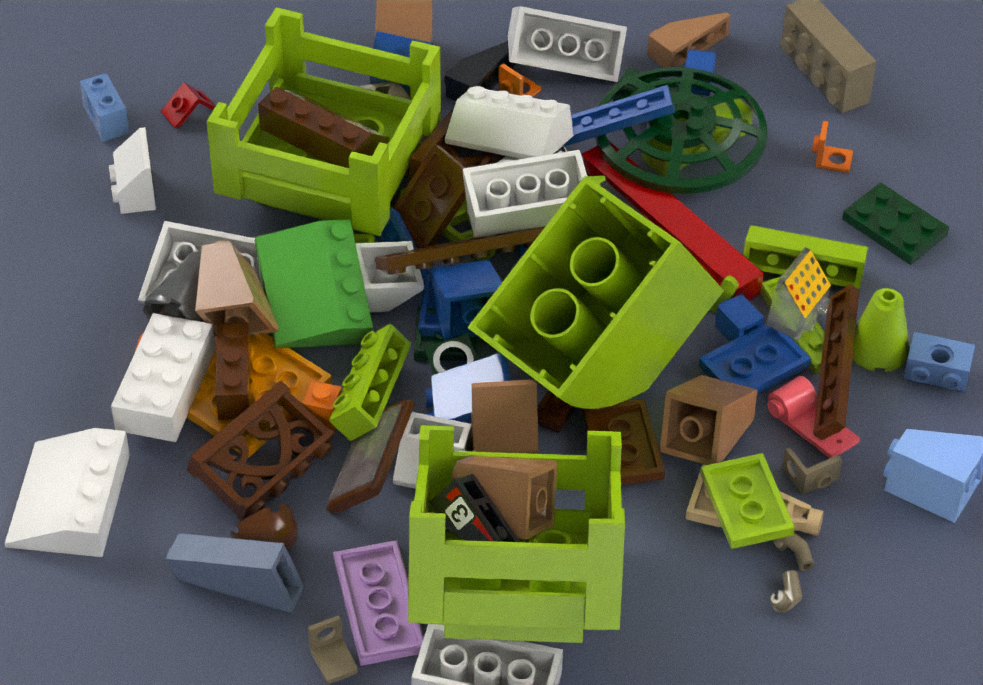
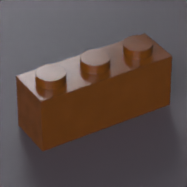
M249 322L217 324L215 396L218 420H232L250 407L251 343Z

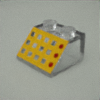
M805 247L779 279L766 325L796 340H799L805 331H812L817 322L818 315L823 316L831 302V299L827 298L831 284L810 249Z

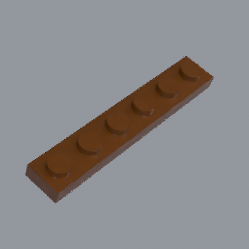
M545 226L464 239L375 257L376 269L387 270L388 275L406 272V267L415 265L416 269L433 267V261L443 260V264L461 261V256L470 254V258H480L488 256V250L497 249V253L510 252L515 250V245L523 243L524 247H530Z
M851 284L828 299L813 434L820 440L839 433L846 425L859 290Z

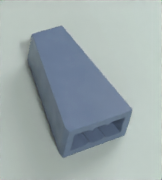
M179 533L172 547L169 548L166 557L172 572L179 581L286 612L293 611L304 588L284 543Z

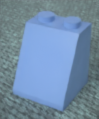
M906 429L900 440L895 438L889 447L887 456L891 457L883 473V476L887 477L884 491L955 523L982 480L983 437Z

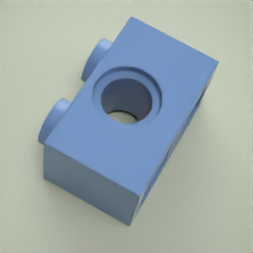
M107 73L80 81L83 106L102 142L129 134L126 107Z
M914 332L904 379L965 392L975 345Z

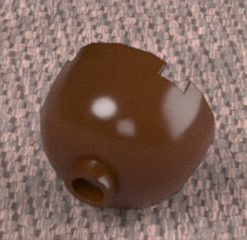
M278 504L280 511L272 513L269 507L237 524L239 532L231 531L230 536L234 539L284 543L287 551L293 548L298 538V527L289 505Z

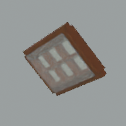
M402 400L384 409L377 428L352 441L329 498L330 501L326 510L330 514L333 512L340 513L380 494L415 403L412 400Z

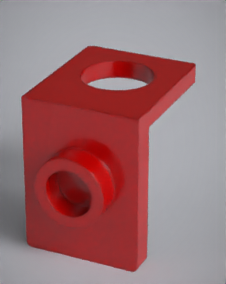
M183 82L163 107L161 113L175 128L179 129L198 104L214 110L216 105L204 92Z

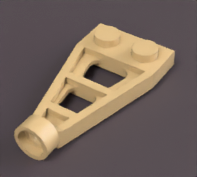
M700 470L686 510V519L715 527H722L701 477ZM780 492L795 526L794 531L818 536L824 511L811 508V505Z

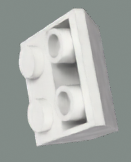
M412 412L399 444L393 484L416 489L421 425L454 426V451H471L472 424Z

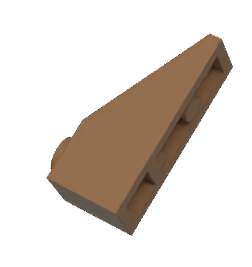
M725 12L667 23L649 34L647 56L663 68L680 67L686 63L689 49L705 51L729 35L731 15Z

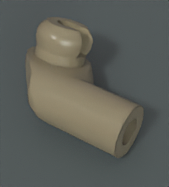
M795 532L793 536L773 540L776 548H779V550L784 551L789 547L794 552L799 570L808 571L815 566L807 541Z
M789 570L782 574L784 591L779 590V595L776 596L773 593L770 597L771 605L776 612H789L802 600L799 575L794 570Z

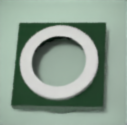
M468 334L424 347L432 375L446 371L440 365L439 358L441 353L447 348L462 349L467 355V364L478 360Z

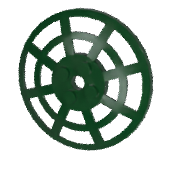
M668 67L640 72L615 85L598 105L601 106L609 103L618 93L630 86L637 89L630 95L633 96L660 86L680 84L679 92H671L675 113L646 121L647 130L639 135L635 133L632 126L623 128L622 130L629 143L616 152L606 134L595 137L601 155L614 170L638 185L657 191L681 194L702 193L735 183L746 176L758 164L767 142V122L757 101L735 82L705 70ZM670 76H679V77H682V78H667V79H661V80L653 81V82H650V83L644 82L645 80L654 79V78H659V77H670ZM693 78L703 79V80H706V81H709V82H713V83L719 84V85H721V86H723V87L729 89V91H725V92H724V91H722L721 89H719V88H717V87H715V86H713V85H711V84H709V83H706V82H703V81H700V80H695V79H693ZM692 86H697L715 95L703 98L691 93ZM742 98L753 109L759 121V128L742 122L740 110L734 99ZM725 102L731 110L733 119L717 116L713 106ZM677 118H684V119H686L687 121L681 122V121H677L676 119H677ZM716 126L732 129L729 136L721 144H718L712 137ZM743 132L756 137L757 141L752 151L740 163L735 165L726 152L736 143L740 133ZM654 138L660 143L670 146L671 153L656 149L648 145L647 142ZM704 144L708 149L700 153L682 154L683 148L696 147ZM639 150L654 159L669 162L668 176H659L644 171L630 164L626 159ZM714 158L717 159L725 170L719 174L707 177L679 178L681 164L701 163Z

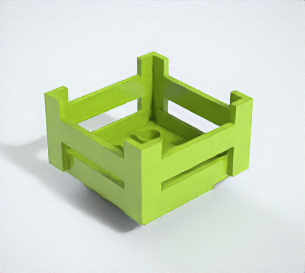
M276 7L265 24L266 45L228 108L226 103L218 102L206 121L214 193L242 200V198L253 200L256 203L321 220H351L352 229L380 236L390 218V202L410 165V157L419 148L424 137H428L433 132L441 119L440 47L412 40L410 44V57L319 36L304 32L302 13ZM306 60L410 86L411 100L308 75L306 73ZM269 80L270 92L275 87L295 91L389 137V142L387 144L380 142L373 156L352 151L349 156V168L327 163L261 130L259 113L242 141H240L239 129Z
M421 425L414 501H411L409 515L408 623L444 625V638L583 643V629L620 630L625 537V510L622 508L620 474L621 432L588 431L587 455L454 451V426ZM469 456L557 461L556 489L585 490L584 510L555 509L553 527L526 540L518 538L520 542L463 540L446 528V514L435 513L429 502L452 482V473L456 466V461Z

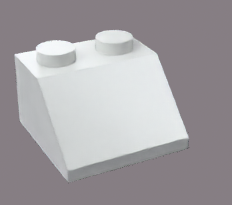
M144 127L139 128L113 152L114 164L109 165L111 182H117V185H111L113 203L119 202L121 214L156 210L146 130Z
M412 241L355 243L370 312H389L423 291L424 283L420 269H416L415 265L406 267V272L393 275H388L387 270L376 269L375 257L413 250Z

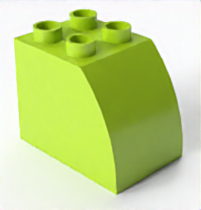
M585 175L467 328L564 402L583 409H598L627 401L648 390L724 290L681 242Z

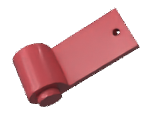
M798 376L768 395L767 408L770 414L780 419L828 458L840 455L860 442V437L847 427L824 440H820L813 434L817 395L813 385L807 378Z

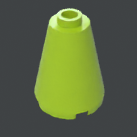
M883 288L873 294L856 324L852 359L867 370L875 371V368H885V372L901 367L906 362L910 343L903 297L896 290Z

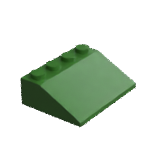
M321 220L255 237L254 242L263 289L279 326L278 332H272L274 347L293 348L360 344L363 337L372 330L373 325L351 220Z

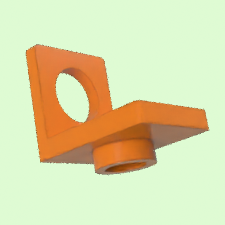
M502 64L499 66V91L532 97L541 91V86L507 65ZM523 85L528 86L530 91L523 93Z
M823 121L820 136L815 135L812 152L817 153L815 168L849 173L853 150L825 146L829 121ZM840 155L845 159V162L835 164L829 160V157Z

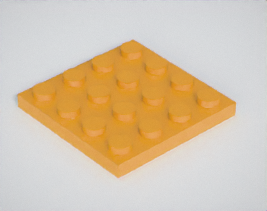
M267 333L250 336V406L279 381H282L290 388L289 392L301 404L311 380L332 384L331 374L290 348H275L273 337ZM217 336L214 337L216 349L187 415L189 420L213 436L234 420H218L215 396ZM281 406L280 408L287 422H290L293 417ZM264 422L259 425L260 430L263 432L276 430L275 427L268 430L269 425ZM249 435L245 436L244 438L249 448L248 458L268 440H258ZM233 448L241 454V451L239 449Z

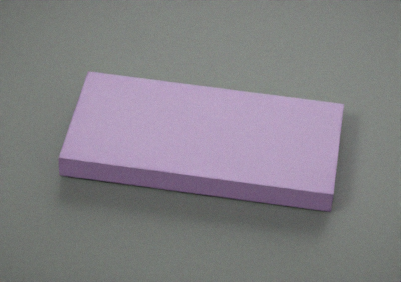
M398 540L333 552L334 564L359 665L363 666L419 655L424 636L419 623H408V577Z

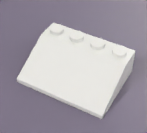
M164 221L138 302L145 304L146 298L191 252H199L202 249V245L214 244L217 241H231L254 268L263 288L254 242L255 238Z
M92 428L35 442L6 537L5 548L103 557L130 456L126 431Z

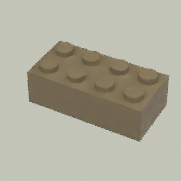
M798 0L787 4L783 19L782 39L780 40L783 52L791 57L799 70L803 71L810 78L813 85L819 88L827 97L829 103L834 105L841 114L870 103L877 61L819 0Z

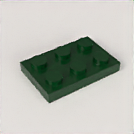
M881 182L845 209L842 220L910 265L945 238L949 231V226Z

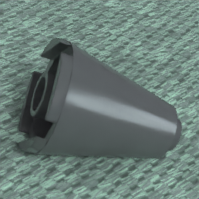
M201 251L191 252L146 298L143 312L149 320L152 314L155 313L203 322V319L195 311Z

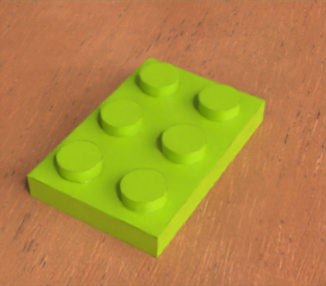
M763 453L701 466V477L731 549L794 535L795 526Z

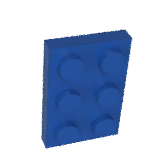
M771 320L700 357L699 367L711 378L757 389V394L810 367L811 358L774 320Z

